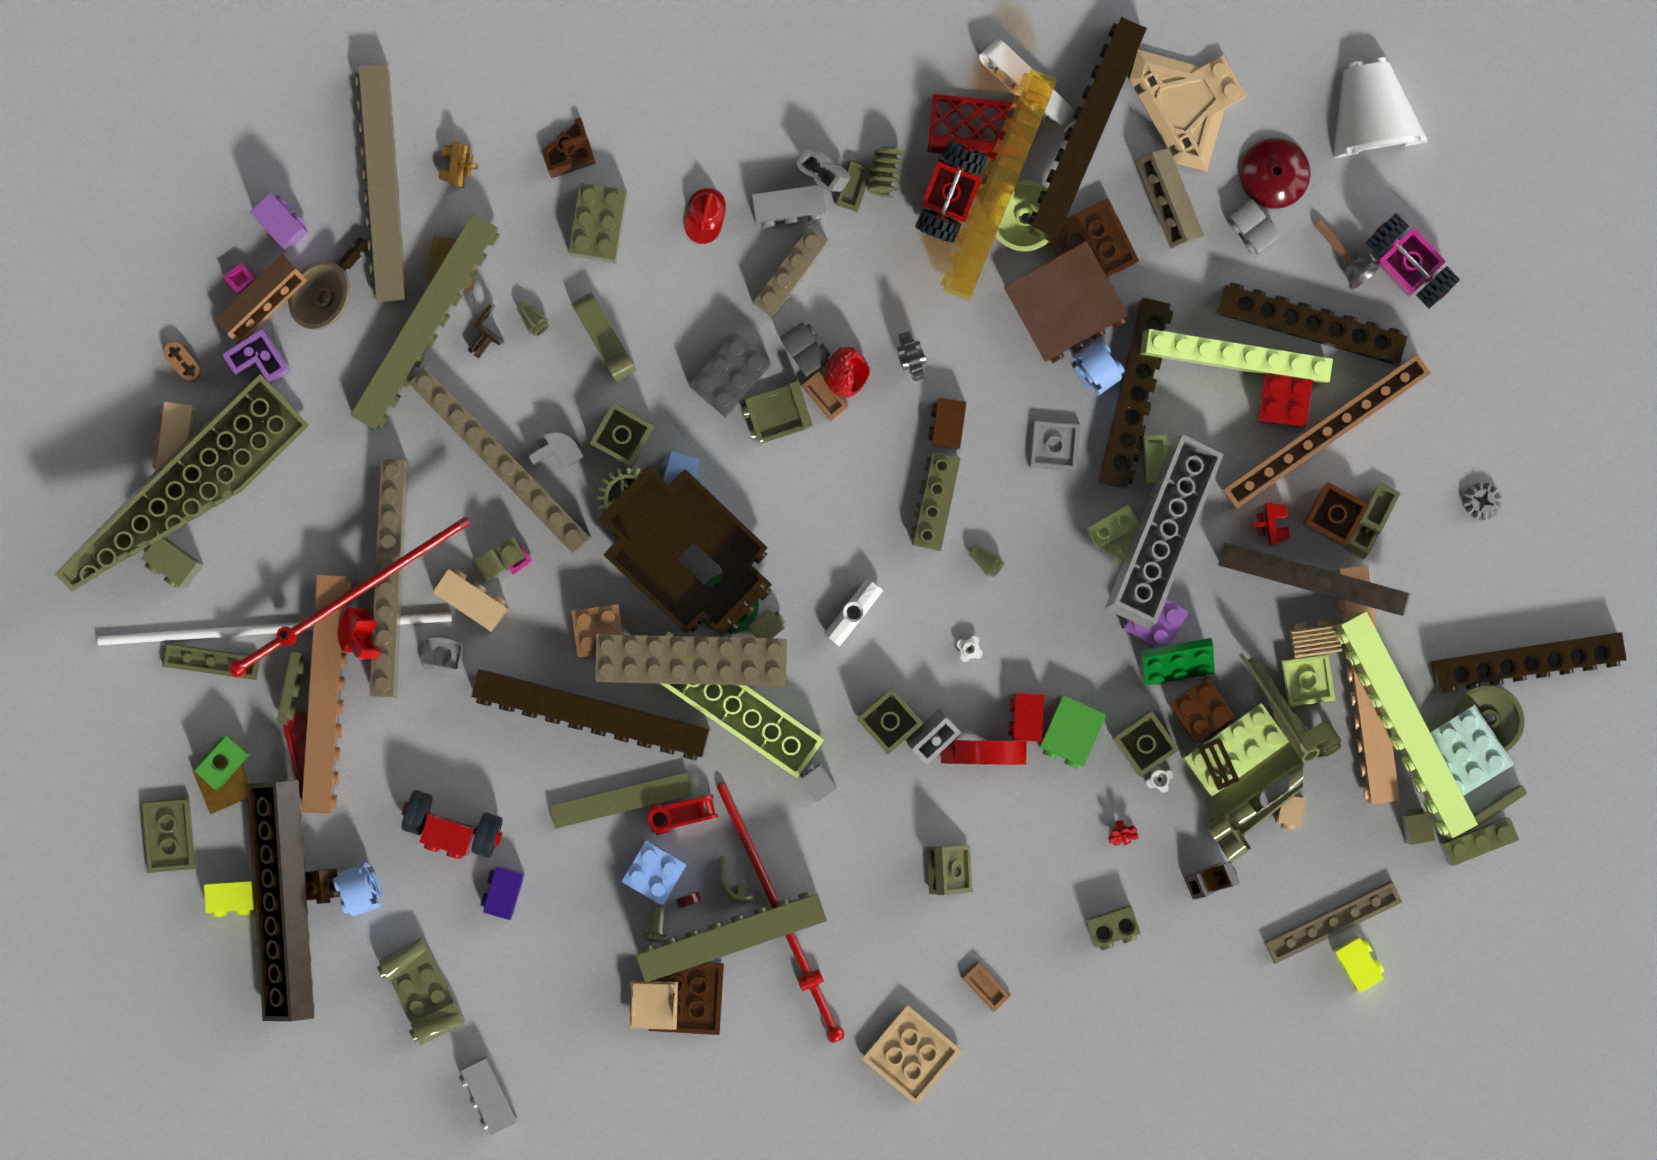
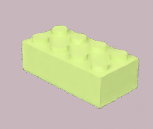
M1258 703L1199 746L1220 737L1239 778L1289 741L1263 704ZM1213 745L1228 779H1232L1218 745ZM1199 746L1183 756L1182 759L1207 794L1212 797L1219 791H1217L1199 752ZM1207 748L1205 752L1221 784L1224 780L1209 748Z

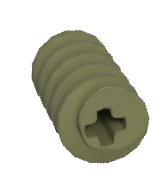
M883 146L881 149L874 151V154L880 158L872 160V163L878 167L871 168L870 170L876 176L869 177L868 181L873 186H868L867 191L877 196L894 198L889 193L897 191V188L892 186L891 183L899 182V179L894 177L893 174L901 172L900 169L895 167V164L903 162L897 158V155L904 154V151Z

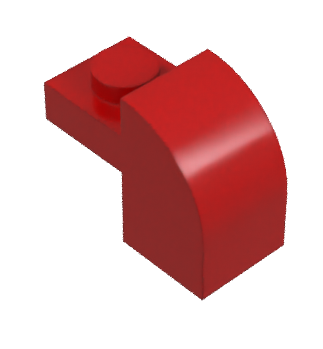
M346 608L338 628V641L343 652L354 653L361 660L378 659L381 651L370 639L377 622L366 609Z

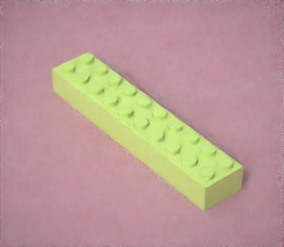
M1360 612L1335 625L1337 631L1334 633L1339 643L1345 644L1348 649L1346 656L1350 664L1356 665L1360 673L1357 674L1361 685L1363 687L1366 686L1371 694L1368 695L1372 706L1374 708L1377 707L1382 714L1379 716L1383 727L1385 729L1388 728L1393 735L1390 737L1394 748L1396 750L1399 749L1404 756L1401 758L1402 764L1415 777L1412 779L1413 785L1418 792L1421 791L1426 799L1423 801L1424 806L1428 812L1434 814L1437 820L1434 824L1440 835L1443 834L1446 837L1454 838L1477 826V821L1368 613Z

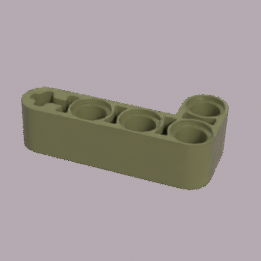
M592 292L571 303L616 383L636 373L635 366Z

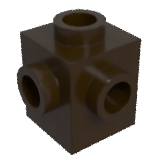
M337 868L305 872L307 900H316L317 904L331 903L330 898L340 897V892L336 890L333 878L338 876Z

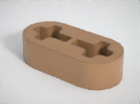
M170 342L165 346L164 356L184 380L192 382L201 376L200 365L182 344ZM172 347L181 349L178 352L182 357L181 361L174 356L170 358L169 355L172 353L170 349ZM185 362L190 367H196L193 370L195 373L194 376H185V373L187 371L186 368L183 366Z

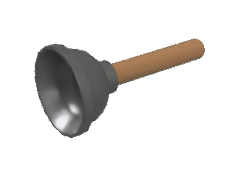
M1321 219L1315 221V228L1346 261L1345 265L1348 267L1346 277L1350 289H1355L1362 285L1380 267L1378 261H1373L1368 257L1358 258L1355 254L1352 255Z

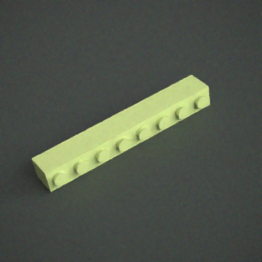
M1153 329L1143 331L1140 350L1141 355L1258 374L1270 373L1310 379L1314 383L1320 384L1330 382L1333 362L1331 358Z

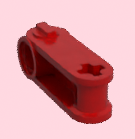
M706 795L664 805L663 802L649 805L650 809L647 810L652 833L655 832L657 836L669 833V829L719 817L718 813H715L712 801L714 795ZM704 802L706 803L708 813L705 812ZM657 812H662L666 815V823L662 826H658L653 822V815Z

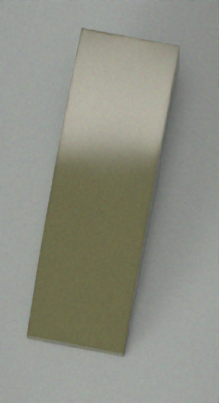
M1379 482L1368 501L1369 507L1350 542L1343 549L1364 560L1369 555L1378 535L1382 532L1401 493Z

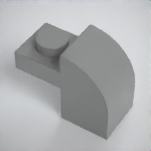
M557 432L544 435L548 445L539 444L531 449L533 454L528 456L533 465H537L555 454L563 469L585 458L572 438Z

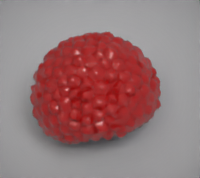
M850 346L840 347L836 350L824 366V381L834 394L843 398H850L856 395L864 387L870 375L868 362L865 361L859 350Z

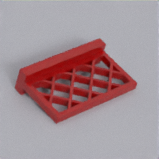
M933 94L927 152L944 154L947 143L951 140L988 155V159L1021 162L1027 106L1017 102ZM937 101L947 102L952 109L942 115L937 109ZM964 104H970L976 110L967 118L959 110ZM988 106L994 107L999 112L991 120L982 112ZM1010 109L1021 110V117L1013 123L1005 113ZM956 112L963 121L953 128L946 118ZM977 114L986 122L978 130L969 122ZM1002 116L1010 126L1000 133L992 123ZM941 122L950 130L944 136L934 135V128ZM966 124L973 134L968 138H961L956 131ZM987 127H990L997 135L991 141L984 140L980 135ZM1013 129L1019 136L1018 143H1010L1003 136Z

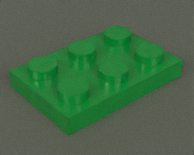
M1212 638L1141 650L1145 686L1159 685L1175 680L1181 681L1186 678L1207 676L1208 674L1215 673Z

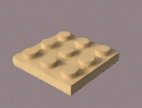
M907 1004L863 1056L862 1060L917 1105L962 1050Z

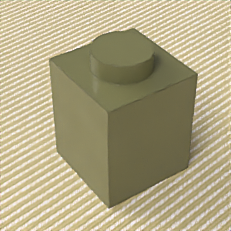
M769 610L748 628L756 638H774L785 629L782 624L786 621L778 611L772 613Z

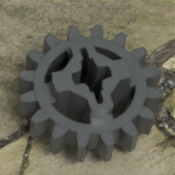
M910 331L899 334L900 347H897V355L904 374L909 372L914 383L924 380L923 367L927 366V361L920 341L914 342Z

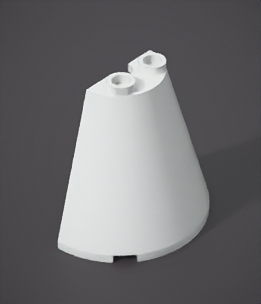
M1376 58L1372 60V63L1363 65L1362 61L1349 63V69L1344 70L1342 76L1334 158L1356 155L1360 151L1400 144L1410 146L1427 143V137L1390 63L1386 62V58Z

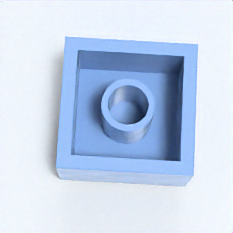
M646 840L622 882L663 906L687 863Z

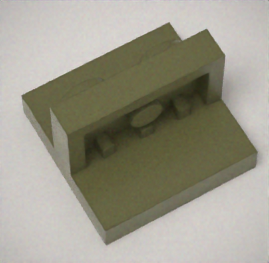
M970 845L927 847L929 894L949 895L972 892Z

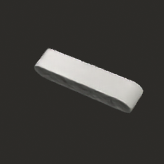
M995 39L979 54L981 63L1055 134L1063 135L1077 121L1073 119L1076 111L1002 40Z

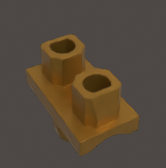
M453 141V145L443 146L442 157L451 161L450 168L441 167L439 170L438 178L440 180L446 181L453 186L464 188L465 177L470 178L471 169L478 170L479 166L476 163H472L473 154L469 153V145Z

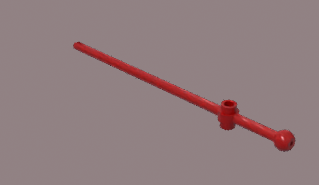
M469 517L461 518L294 627L284 626L280 628L276 633L275 639L242 660H232L228 665V670L233 677H242L246 673L247 667L282 645L292 646L297 641V635L470 524L471 520L465 522Z
M720 782L717 785V789L771 907H777L776 902L779 899L726 785ZM795 934L785 935L803 975L797 979L802 992L810 990L827 1026L826 1037L828 1041L835 1043L842 1040L845 1036L844 1030L839 1025L836 1026L818 984L824 982L819 969L812 972Z

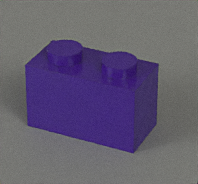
M501 866L491 870L487 881L488 884H491L489 893L484 892L480 905L484 907L483 913L511 920L525 873Z

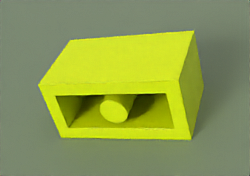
M253 880L204 885L206 913H212V917L227 916V912L236 911V915H250V910L255 909Z
M1356 936L1334 949L1333 952L1355 990L1361 993L1384 979L1381 974L1384 972V969L1377 959L1373 961L1369 954L1372 949L1366 939L1361 940L1360 937Z

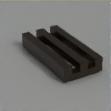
M1220 737L1198 747L1217 791L1240 781ZM1215 744L1218 745L1232 776L1230 780L1213 746ZM1207 748H1209L1224 780L1221 784L1205 752Z

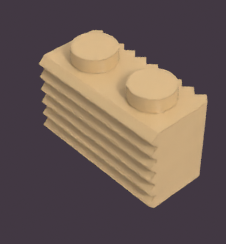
M1332 620L1317 621L1318 626L1309 627L1308 623L1294 625L1295 630H1289L1293 658L1341 652V644L1334 633L1337 631L1335 625L1338 623L1332 624Z

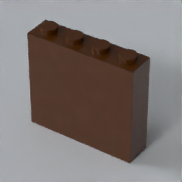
M1088 241L1083 242L1004 287L1045 362L1051 360L1052 364L1064 358L1063 353L1069 349L1075 352L1084 347L1085 340L1091 337L1093 340L1106 334L1104 330L1110 326L1116 329L1125 324V318L1129 316Z

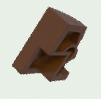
M581 117L574 120L575 124L566 132L562 131L557 136L555 142L548 144L542 150L551 178L596 164Z

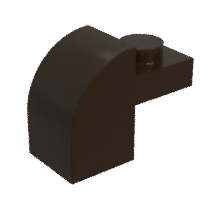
M1230 861L1219 862L1184 878L1193 900L1206 897L1218 890L1233 887L1240 883L1237 878V872Z

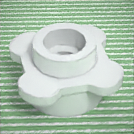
M972 636L968 640H958L956 645L961 652V661L968 662L971 658L979 659L982 657L983 652L979 649L978 637Z
M1156 766L1150 770L1151 776L1146 781V785L1148 788H1157L1160 792L1165 793L1169 790L1168 784L1170 779L1173 778V773L1170 770H1161ZM1158 777H1161L1162 781L1159 782L1157 780Z

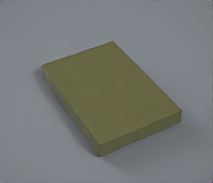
M190 798L141 802L147 873L196 869Z

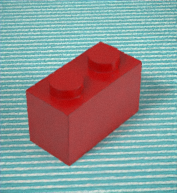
M1015 693L1014 698L1010 697L1009 712H1014L1013 721H1009L1008 735H1012V740L1042 742L1044 694Z

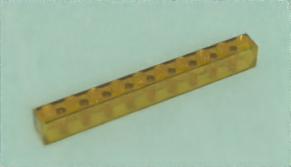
M1033 69L1030 70L1029 74L1024 73L1019 85L1024 87L1020 96L1015 95L1011 108L1015 109L1012 118H1006L1002 128L1003 131H1006L1003 140L998 139L993 151L997 153L994 163L989 161L984 173L988 175V179L985 185L980 183L976 193V197L980 199L976 207L971 206L967 219L971 220L968 229L963 227L958 241L962 242L959 251L954 249L949 263L953 264L950 273L945 272L940 284L945 286L944 292L970 301L1058 79Z

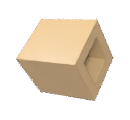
M1293 796L1277 810L1276 822L1281 823V828L1295 830L1296 825L1302 826L1306 798Z

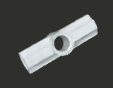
M867 578L824 635L840 647L883 590ZM850 606H857L860 609V616L857 619H850L847 616V609Z

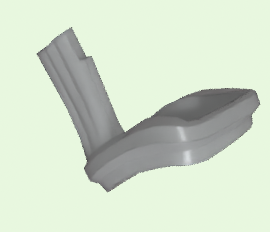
M431 636L426 638L421 653L422 667L432 672L456 674L460 669L462 644L446 637ZM438 646H447L451 651V658L445 664H439L433 658V651Z

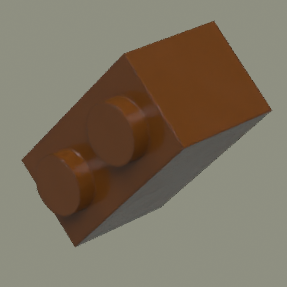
M938 398V402L933 403L931 417H935L934 427H929L928 440L932 441V446L960 450L966 401Z

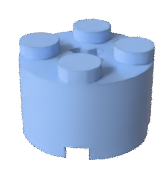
M1093 341L1070 358L1071 363L1075 361L1077 364L1074 370L1082 383L1088 389L1093 387L1096 390L1093 394L1099 396L1122 379L1121 374L1124 372L1120 362L1114 361L1110 356L1111 350L1104 341L1100 343Z
M367 862L339 871L338 876L333 878L336 890L341 893L343 899L341 900V907L345 914L350 913L352 916H357L378 909L383 905V902H378V898L382 897L379 881L374 871H368L367 867H370V864Z

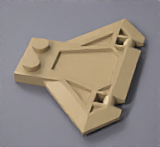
M1138 49L1129 78L1131 85L1134 87L1140 84L1144 92L1139 94L1138 97L1166 147L1175 146L1178 152L1172 156L1175 163L1207 172L1225 108L1240 101L1247 95L1224 55L1200 67ZM1151 77H1153V79L1156 82V85L1153 87L1148 81V79ZM1185 138H1187L1189 143L1191 144V146L1188 148H1186L1182 141Z

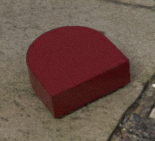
M699 891L676 900L678 906L682 908L697 903L702 898Z

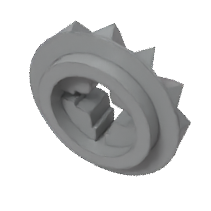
M1480 482L1468 488L1464 495L1463 503L1466 512L1471 517L1477 520H1488L1494 517L1500 510L1502 498L1498 489L1489 483ZM1487 492L1486 500L1492 505H1484L1479 511L1480 502L1474 499V497L1481 498Z

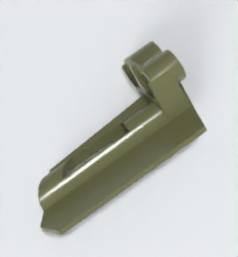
M1243 653L1239 654L1274 707L1276 723L1303 763L1327 757L1341 748L1340 742L1342 740L1330 722H1322L1307 731L1297 714L1292 712L1274 685L1272 676L1262 661L1258 658L1247 659Z
M1289 742L1239 777L1240 781L1225 787L1214 796L1205 799L1212 819L1206 825V828L1231 863L1251 850L1244 835L1303 789L1304 763ZM1289 773L1288 791L1263 807L1260 802L1261 793Z

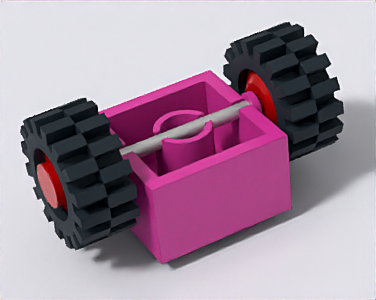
M1395 213L1365 243L1378 256L1388 246H1392L1378 260L1380 268L1408 297L1424 282L1428 283L1416 296L1430 309L1460 279L1448 266L1435 277L1433 276L1446 261L1414 227L1400 240L1397 239L1409 225Z

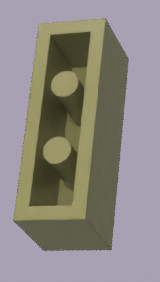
M1505 817L1440 844L1448 865L1455 866L1516 842L1519 838L1511 818Z

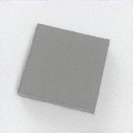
M1033 420L1029 467L1077 471L1081 424Z

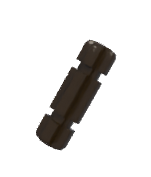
M359 237L353 243L355 246L353 248L350 247L339 259L340 263L338 265L345 272L347 268L350 270L361 257L360 253H364L368 249V243L364 239Z

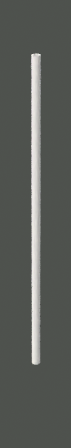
M452 612L401 615L400 625L452 621ZM300 622L98 636L97 642L98 645L273 634L277 633L284 626L292 628ZM314 625L305 631H313Z

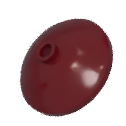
M1270 138L1256 143L1248 150L1241 162L1240 181L1243 190L1256 204L1265 208L1280 209L1294 204L1303 196L1310 182L1311 171L1306 155L1296 144L1285 139ZM1273 168H1280L1281 174L1275 175Z

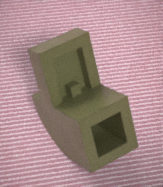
M512 537L480 556L474 563L486 582H489L526 558V555L516 539Z

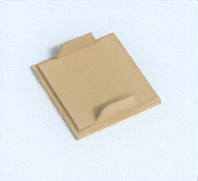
M630 981L629 1028L677 1030L678 982L650 981L645 983V981Z

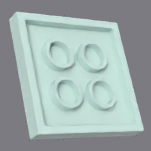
M1475 704L1430 731L1463 796L1514 764Z

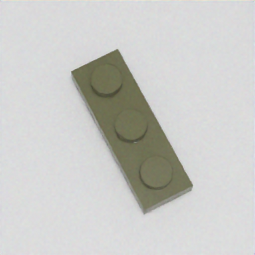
M291 652L277 716V722L286 726L289 725V720H294L296 707L293 706L294 697L299 696L301 684L298 683L299 674L304 673L306 663L305 660H302L303 656L301 653Z

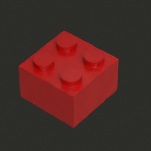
M1265 373L1262 379L1256 422L1305 428L1313 380Z

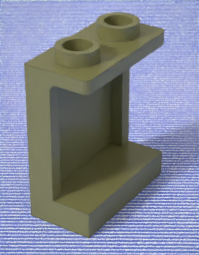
M799 381L757 396L744 398L746 404L742 405L745 418H751L753 426L749 427L753 441L758 440L759 445L813 428Z

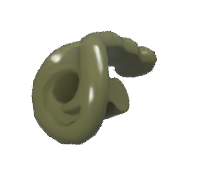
M720 856L719 878L726 896L737 903L753 901L755 899L753 894L749 896L745 894L747 890L746 884L740 883L737 886V895L729 889L725 870L726 858L725 856Z

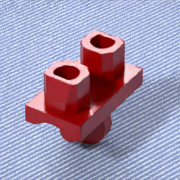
M1273 502L1264 503L1266 522H1264L1263 513H1256L1257 523H1251L1250 527L1258 529V537L1265 536V527H1267L1269 546L1277 545L1278 542L1290 539L1289 526L1276 528L1275 521L1276 518L1288 517L1287 506L1285 504H1274Z

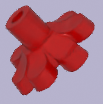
M1118 820L1115 822L1116 828L1111 830L1108 840L1110 844L1113 843L1115 846L1120 845L1122 842L1126 846L1132 842L1131 839L1137 840L1139 838L1136 826L1128 827L1127 825L1125 826L1123 820Z

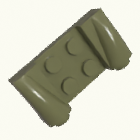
M423 938L379 960L378 972L382 979L387 978L389 982L391 981L412 1023V1029L409 1030V1033L415 1043L419 1041L423 1045L465 1023Z

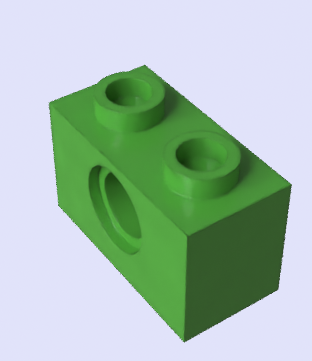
M220 736L212 745L214 750L209 755L204 754L196 762L198 767L195 772L215 790H219L251 755L231 736H226L225 738ZM220 754L224 755L227 760L223 768H219L215 764V759Z

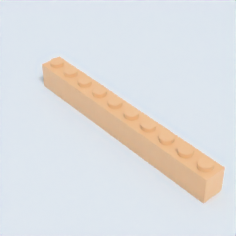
M1368 565L1337 570L1339 574L1370 582ZM1337 598L1338 610L1343 612L1344 621L1360 612H1367L1377 630L1374 608ZM1344 645V655H1345V659H1348L1347 656H1346V653L1348 652V649H1347L1346 646ZM1350 664V668H1347L1348 682L1353 684L1350 700L1351 705L1356 707L1357 714L1353 715L1354 728L1359 729L1360 738L1356 739L1358 753L1362 752L1363 762H1360L1359 766L1361 776H1365L1366 785L1363 786L1364 799H1368L1369 804L1400 801L1393 745L1390 740L1391 732L1388 728L1385 729L1379 719V716L1382 715L1379 709L1372 706L1368 695L1371 694L1366 686L1363 687L1357 677V674L1360 672L1356 665Z

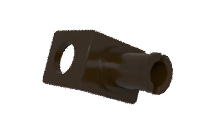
M494 304L488 305L473 326L479 330L480 334L468 348V351L470 353L473 352L477 358L481 357L491 342L497 345L504 343V340L483 325L496 305Z

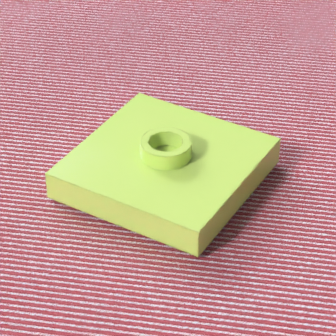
M1329 653L1281 660L1289 707L1336 700Z

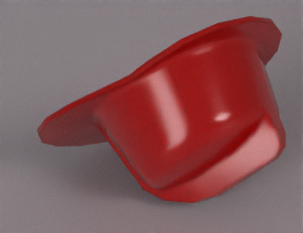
M704 188L693 194L689 201L684 229L687 236L698 244L713 242L721 231L726 212V202L719 191L712 188Z

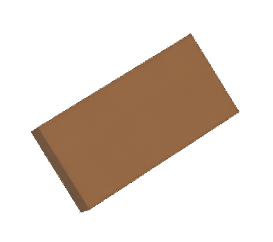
M818 370L800 386L827 418L832 421L849 405L841 396H837L833 391L829 390L824 381L825 377Z
M979 961L961 977L993 1012L1011 997Z

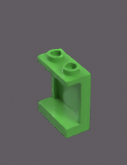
M1062 695L1039 747L1044 749L1042 754L1053 759L1058 755L1065 758L1064 764L1077 769L1078 765L1084 767L1106 714Z

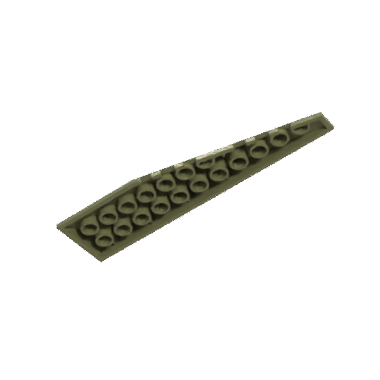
M254 374L99 527L55 575L71 591H74L101 573L113 568L130 556L135 555L147 546L181 528L191 520L198 518L208 510L237 495L280 455L309 424L261 374Z

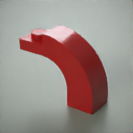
M953 740L941 752V763L1026 765L1027 741Z

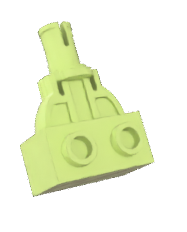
M1127 505L1087 528L1086 531L1097 550L1102 548L1107 555L1114 557L1118 565H1120L1126 557L1139 522L1130 506Z

